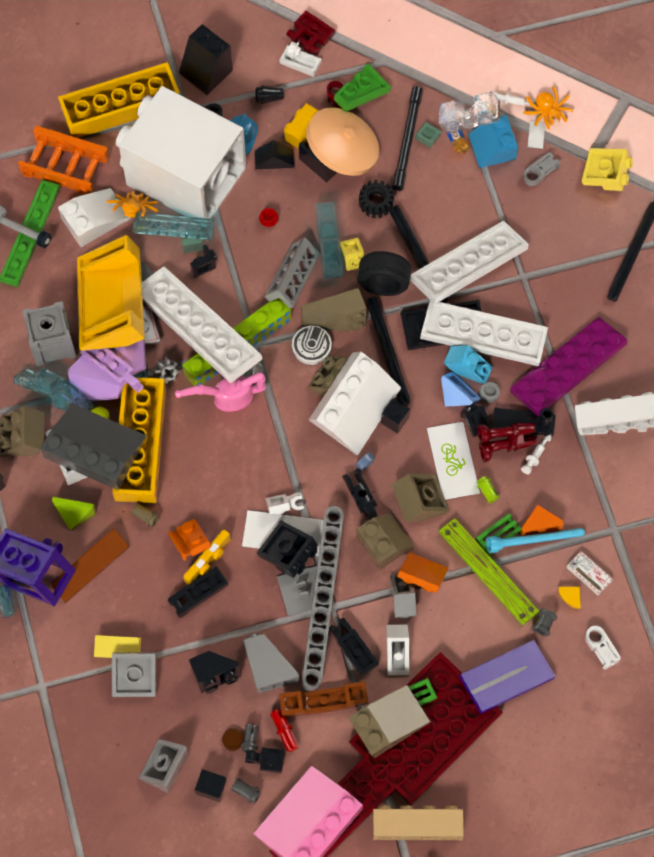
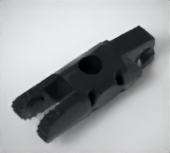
M356 469L354 473L359 484L354 486L348 474L342 477L360 513L365 512L368 520H371L378 516L374 508L377 504L360 470Z

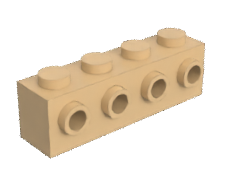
M382 805L378 806V809H373V840H463L464 837L463 809H458V806H445L444 809H436L435 806H422V809H413V806L405 805L400 806V809H391V806Z

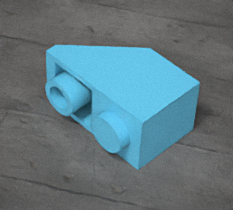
M468 345L451 346L443 363L455 374L481 384L487 382L492 370V366Z

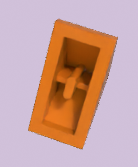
M537 505L523 525L520 536L562 531L564 523L562 519Z

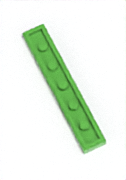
M41 180L22 224L23 226L38 233L43 231L60 192V184ZM19 232L0 275V282L19 288L36 248V240Z

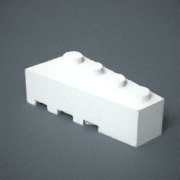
M646 392L641 394V396L625 395L621 399L612 400L605 398L600 400V402L592 403L585 401L581 402L580 405H575L579 434H607L608 430L626 433L627 430L633 428L638 429V432H646L647 428L654 427V394Z

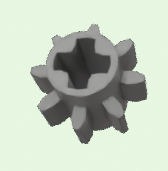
M167 357L162 361L157 360L156 368L152 369L155 373H158L155 378L164 379L165 384L171 380L175 381L176 373L180 372L177 368H174L177 363L174 360L170 362Z

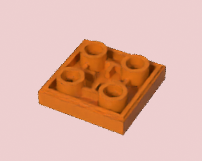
M409 552L397 577L401 578L405 583L416 584L427 592L437 593L448 571V567Z

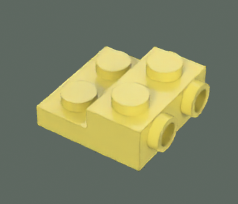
M590 148L582 177L583 185L602 186L604 190L623 191L624 185H628L629 182L627 171L633 166V158L630 157L627 149Z

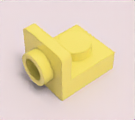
M354 238L339 242L347 271L358 269L359 262L364 256V250L359 239Z

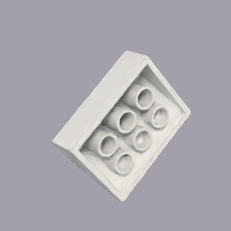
M353 352L309 418V421L355 455H358L380 422L382 412L390 401L396 397L401 387L364 353Z

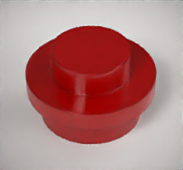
M266 208L259 214V221L265 227H273L278 223V213L272 208Z

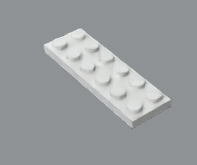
M502 221L412 273L410 281L436 304L528 250L529 244L505 221Z
M430 300L420 339L449 346L468 345L475 352L539 366L548 327L438 302L434 304Z

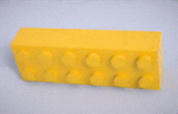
M166 62L58 96V100L70 135L81 138L137 120L139 118L137 112L142 100L148 95L154 97L161 86L179 95L180 92L169 64Z
M136 378L144 388L138 393L127 383L123 386L119 424L147 435V438L120 489L116 490L113 488L112 494L116 502L157 503L166 385L164 379Z

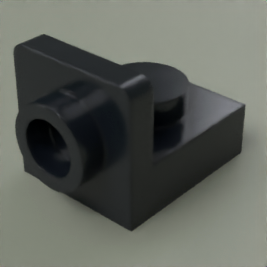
M207 244L203 246L204 257H197L190 263L194 278L216 269L215 260H217V256L213 249L209 250Z
M469 405L464 408L465 412L460 414L461 418H465L473 437L478 436L477 427L480 424L493 428L483 406Z

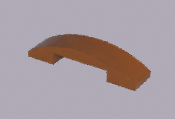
M365 681L344 684L343 687L279 694L282 716L333 712L369 703Z

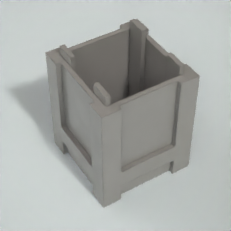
M63 301L31 310L29 308L22 310L29 345L37 366L59 359L76 358Z

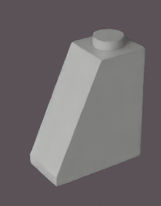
M254 633L243 640L258 694L299 682L298 672L264 634Z

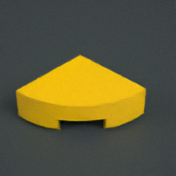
M558 587V594L566 604L574 609L581 608L580 587Z

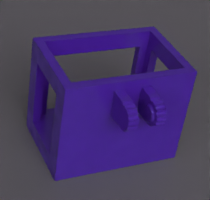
M6 528L0 536V582L8 588L55 607L76 570L60 554L63 550V545L59 542L54 543L52 547L53 541L49 538L39 542ZM51 565L61 568L65 572L53 593L41 582ZM17 580L21 583L29 585L36 592L19 586L17 584L12 583V581Z

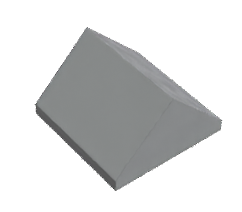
M158 739L139 779L170 793L189 755L187 747Z

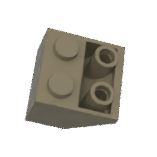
M328 356L323 361V365L318 373L313 376L308 388L324 397L349 357Z
M23 406L1 417L0 457L32 456L41 452V447L44 443L45 412Z

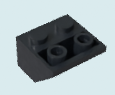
M211 651L189 659L192 673L201 694L204 692L207 694L212 693L218 689V686L225 683L226 685H231L241 677L237 661Z

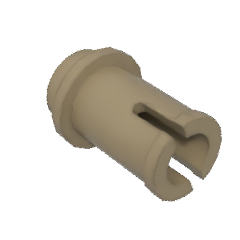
M139 503L132 510L131 514L144 521L148 527H154L159 521L157 512H151Z

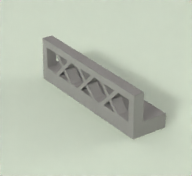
M305 237L291 243L264 296L269 302L280 298L289 308L294 307L320 254ZM306 249L312 254L310 259L307 258ZM300 262H303L304 272H301ZM293 276H296L298 285H294ZM286 289L290 290L291 299L285 294Z

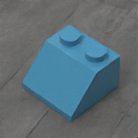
M507 115L488 119L468 134L479 168L516 160L518 146Z

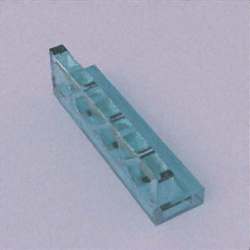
M136 213L133 224V233L207 240H212L215 236V219L148 213L142 217V213Z

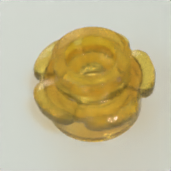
M461 136L458 139H453V148L458 154L463 153L465 155L466 151L470 149L468 144Z

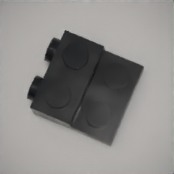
M281 520L258 550L257 555L275 565L277 570L294 578L296 574L300 575L304 571L307 559L309 557L313 558L316 555L318 545L312 536Z

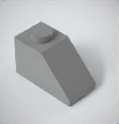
M398 574L390 575L395 617L409 618L410 616H416L414 585L405 583L401 578L397 577Z

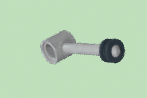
M0 205V225L3 224L36 240V245L42 248H46L51 241L50 233L45 231L38 233L6 218L7 211Z

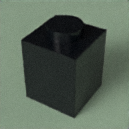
M392 399L381 414V424L398 434L409 419L410 408Z

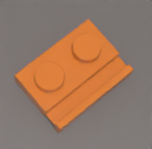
M195 519L185 522L172 533L171 531L167 532L184 561L187 560L186 557L189 555L193 557L211 548L209 540Z

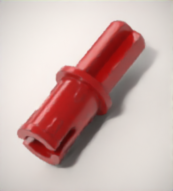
M281 708L279 712L278 709L271 712L270 716L277 728L276 733L280 735L286 750L293 752L298 749L299 745L292 732L293 726L289 725L286 716H282Z

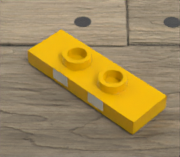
M222 530L210 544L211 548L205 550L184 574L183 578L186 585L207 573L211 568L210 564L223 555V549L231 541L230 533Z

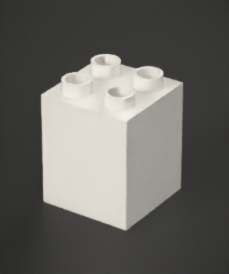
M161 86L154 97L148 95L142 100L137 112L139 118L132 127L125 125L119 132L116 146L120 150V166L124 169L127 186L146 196H150V198L206 227L246 169L244 130L241 126Z

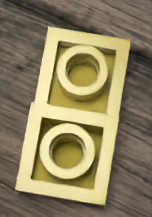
M95 635L94 657L112 658V652L141 651V638Z

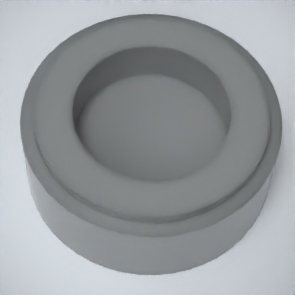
M486 382L481 386L479 395L484 402L493 403L500 396V388L494 382Z

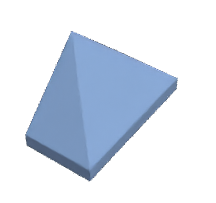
M453 372L442 376L445 407L472 405L482 399Z

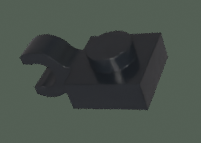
M262 747V754L246 751L245 763L260 764V771L282 773L284 750Z

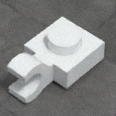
M300 492L290 496L282 494L265 499L270 515L283 514L285 511L290 510V507L295 510L304 509L303 502L295 503L296 500L302 499Z

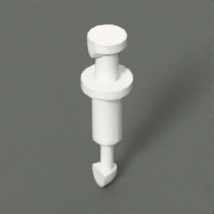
M494 91L492 100H503L504 105H507V103L521 106L524 104L530 105L524 98L509 95V92L503 95Z
M546 435L543 442L537 445L533 453L527 455V464L521 468L523 473L529 475L532 471V466L539 464L538 459L545 449L544 445L546 442H550L551 435Z

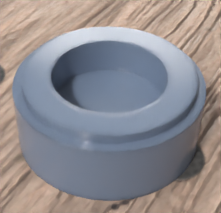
M369 452L355 466L360 471H364L374 462L375 456Z

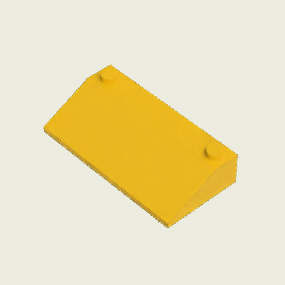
M125 235L77 257L79 349L83 351L125 347L145 339L140 248L128 235Z

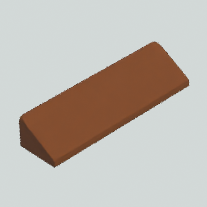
M112 529L72 564L76 571L60 597L65 603L129 548L115 529ZM65 572L50 583L53 590L56 589Z

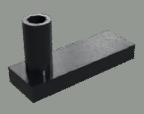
M494 408L493 428L510 427L515 422L535 423L536 431L529 434L551 435L552 437L554 435L555 415L550 408H544L539 416L534 412Z

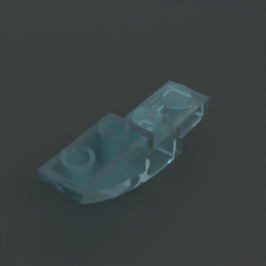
M334 201L315 203L324 279L344 277Z
M25 368L14 376V384L38 392L43 396H48V404L58 409L67 411L71 404L89 411L94 409V404L77 387L50 370L42 368L35 372Z

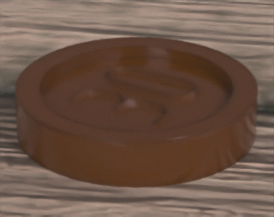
M229 729L222 737L223 745L229 751L239 750L241 743L244 741V736L238 729Z

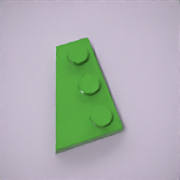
M367 63L364 69L358 72L351 82H347L335 94L334 100L346 112L389 93L391 86Z

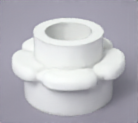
M291 42L286 56L290 57V59L293 57L297 58L301 47L298 46L299 42Z

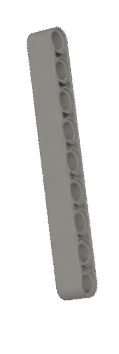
M337 506L328 507L323 519L301 686L306 692L318 690L323 676L344 517L342 509ZM335 515L339 520L331 521L328 516ZM331 534L335 536L336 540L329 541L325 536ZM329 554L333 557V560L326 561L323 555ZM326 574L330 576L331 580L323 581L320 576ZM320 594L326 595L328 600L322 602L318 600L317 596ZM316 615H323L325 621L317 622L314 617ZM319 635L323 641L315 643L312 640V636ZM317 656L320 662L313 664L309 661V657ZM314 677L317 683L310 685L306 682V678Z

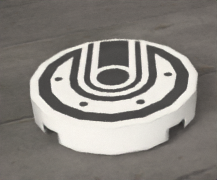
M310 325L303 327L296 332L292 339L293 353L304 364H318V362L328 358L331 353L332 341L330 335L319 326Z

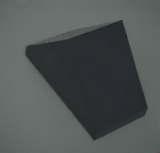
M272 140L255 150V169L294 168L293 149Z

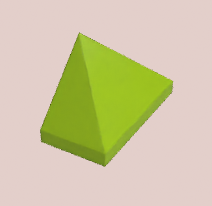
M57 497L52 498L55 509L69 530H72L96 514L94 504Z

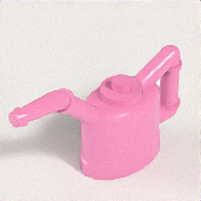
M258 372L247 378L240 376L232 383H229L224 378L215 387L200 384L180 391L177 390L175 395L176 398L194 394L214 395V405L217 409L226 412L238 411L252 402L255 393L266 389L265 375L262 372Z

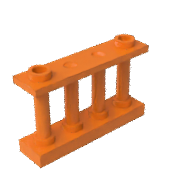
M36 125L33 134L37 144L28 163L19 160L20 172L28 178L34 177L57 183L60 186L76 190L82 195L94 193L90 180L98 163H108L110 158L108 147ZM49 145L55 147V150L46 169L36 166L44 146ZM62 151H68L73 153L65 173L55 172L54 168ZM84 156L91 159L82 180L71 177L80 157Z

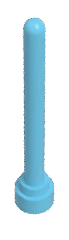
M578 528L504 539L496 535L488 536L486 538V545L489 553H496L502 550L503 547L581 537L585 535V530Z

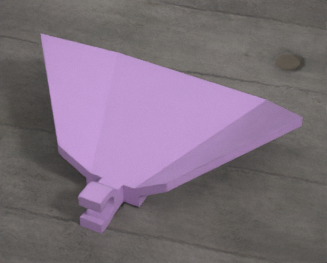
M143 339L125 347L83 350L80 352L82 354L80 358L68 369L74 403L118 399L126 383L139 393L144 386L133 375L146 369L145 341Z

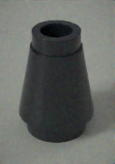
M260 85V87L255 89L256 102L265 104L283 100L284 90L283 88Z

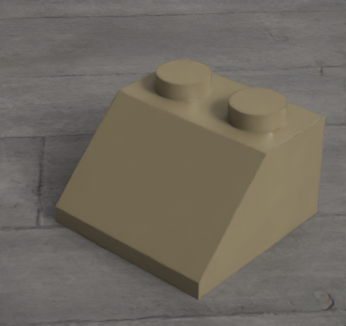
M408 473L392 484L394 495L398 500L405 522H421L449 512L435 474Z
M391 513L374 517L356 529V537L379 570L414 548V545Z

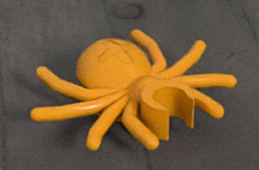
M552 86L555 101L550 93L541 92L536 97L537 106L527 96L528 103L538 111H524L523 114H541L534 125L537 126L538 122L544 117L545 125L550 129L549 123L551 125L554 124L552 117L557 118L558 122H560L562 117L564 122H567V118L562 111L573 112L571 108L559 107L568 100L570 95L567 94L558 103V92Z
M135 191L128 192L126 198L115 194V197L120 200L106 201L108 204L118 203L113 207L112 211H116L118 207L122 206L124 215L127 217H138L140 209L143 211L141 214L143 217L146 214L145 208L158 212L157 208L150 206L158 204V201L147 202L150 196H146L143 200V193L135 195Z

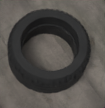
M387 251L371 252L361 258L357 280L364 290L380 296L399 295L409 287L411 265L404 257L396 253Z

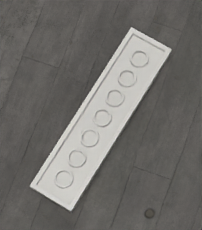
M164 266L142 282L143 302L229 383L234 382L262 360L261 354Z

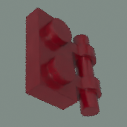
M305 10L294 22V27L297 31L294 32L289 29L286 33V36L291 38V41L299 42L304 47V50L318 55L320 48L315 45L319 43L325 46L335 35V29ZM304 34H306V35L309 36L311 39L308 41V40H306L305 38H303L302 36H303Z

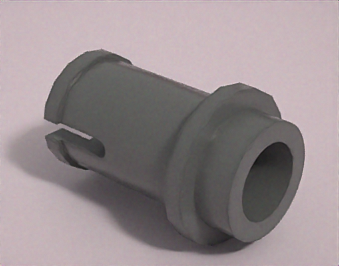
M252 724L245 725L244 741L241 743L243 752H255L258 749L256 742L259 726L254 725L252 728Z
M239 778L231 791L248 799V803H256L261 795V791L258 790L257 786L254 788Z

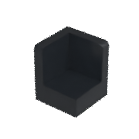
M202 769L195 787L196 795L221 802V795L227 779L224 776Z

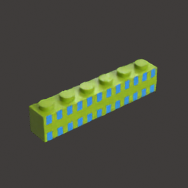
M280 298L268 302L233 329L251 346L255 347L291 320V309ZM196 354L182 364L184 375L193 386L202 385L219 373L199 354Z

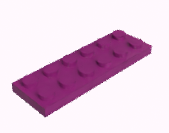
M598 317L540 363L539 366L535 367L510 388V392L539 416L544 408L551 407L626 346L627 339Z

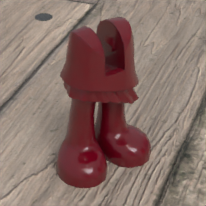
M515 422V424L505 428H488L483 424L478 425L477 434L480 441L479 450L482 461L489 462L492 458V453L498 450L507 449V453L511 450L515 452L537 444L536 436H523L524 434L536 431L535 423ZM508 436L507 439L489 441L492 438Z

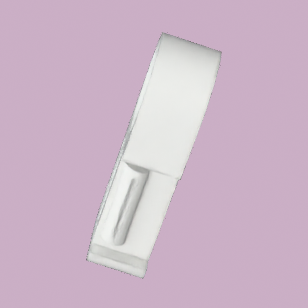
M591 626L585 634V641L591 651L595 652L602 665H604L603 669L606 670L617 664L621 657L605 631L599 626ZM597 631L601 635V640L598 642L592 641L589 633Z

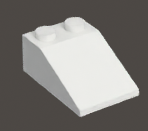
M111 188L75 197L58 207L62 221L80 247L131 219V217L124 215L122 206L118 207L116 211H112L113 207L118 203H106L107 200H119L115 197V193Z

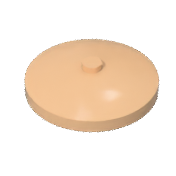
M325 108L318 111L307 125L306 136L312 152L324 165L333 171L350 176L362 175L367 173L377 162L379 157L377 138L372 129L355 114L349 111L345 112L339 108Z

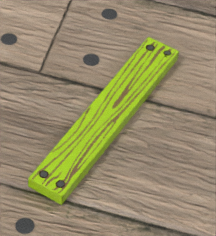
M455 518L439 530V534L522 626L539 613V610Z

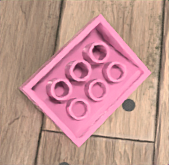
M311 766L253 834L279 857H323L362 811L363 804L341 786Z

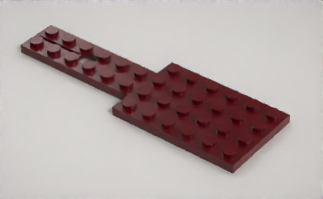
M441 652L407 684L409 687L426 678L429 679L437 696L436 700L421 706L430 720L429 724L376 758L370 754L358 733L349 741V744L363 759L337 784L363 804V808L323 857H329L373 813V809H377L395 790L412 805L503 714L498 707L480 714L459 678L462 672ZM425 685L412 691L413 695L427 689V686ZM428 693V694H426V695H424V696H421V697L417 698L416 700H417V701L422 700V699H424V698L430 696L431 694ZM269 850L273 857H279L272 850Z

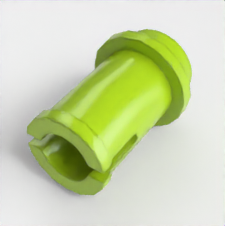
M484 476L477 480V488L481 489L488 504L493 503L500 496L491 484V478L488 479L487 476Z

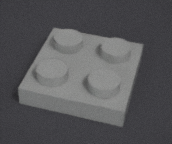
M112 652V697H156V652Z

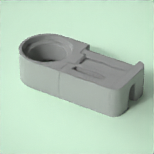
M550 152L525 169L524 183L528 186L538 185L545 180L548 174L556 168L559 169V160H554V155ZM535 173L538 178L531 180L527 177V174Z

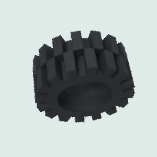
M374 180L373 184L371 181H368V186L364 184L362 189H360L359 207L363 213L366 211V216L368 217L372 214V218H375V215L382 218V214L388 215V211L390 212V208L394 205L393 189L390 188L388 183L384 185L382 180L380 183H377L378 180ZM379 194L383 196L384 201L380 204H374L369 201V197Z

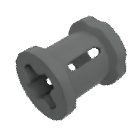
M540 609V615L536 624L532 626V630L539 635L547 637L550 635L549 630L553 621L557 620V615L547 609Z

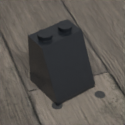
M201 24L188 38L179 74L208 95L233 71L231 46Z

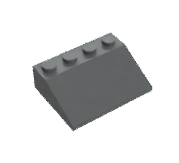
M71 404L49 432L41 447V452L45 459L119 490L147 435L75 404Z

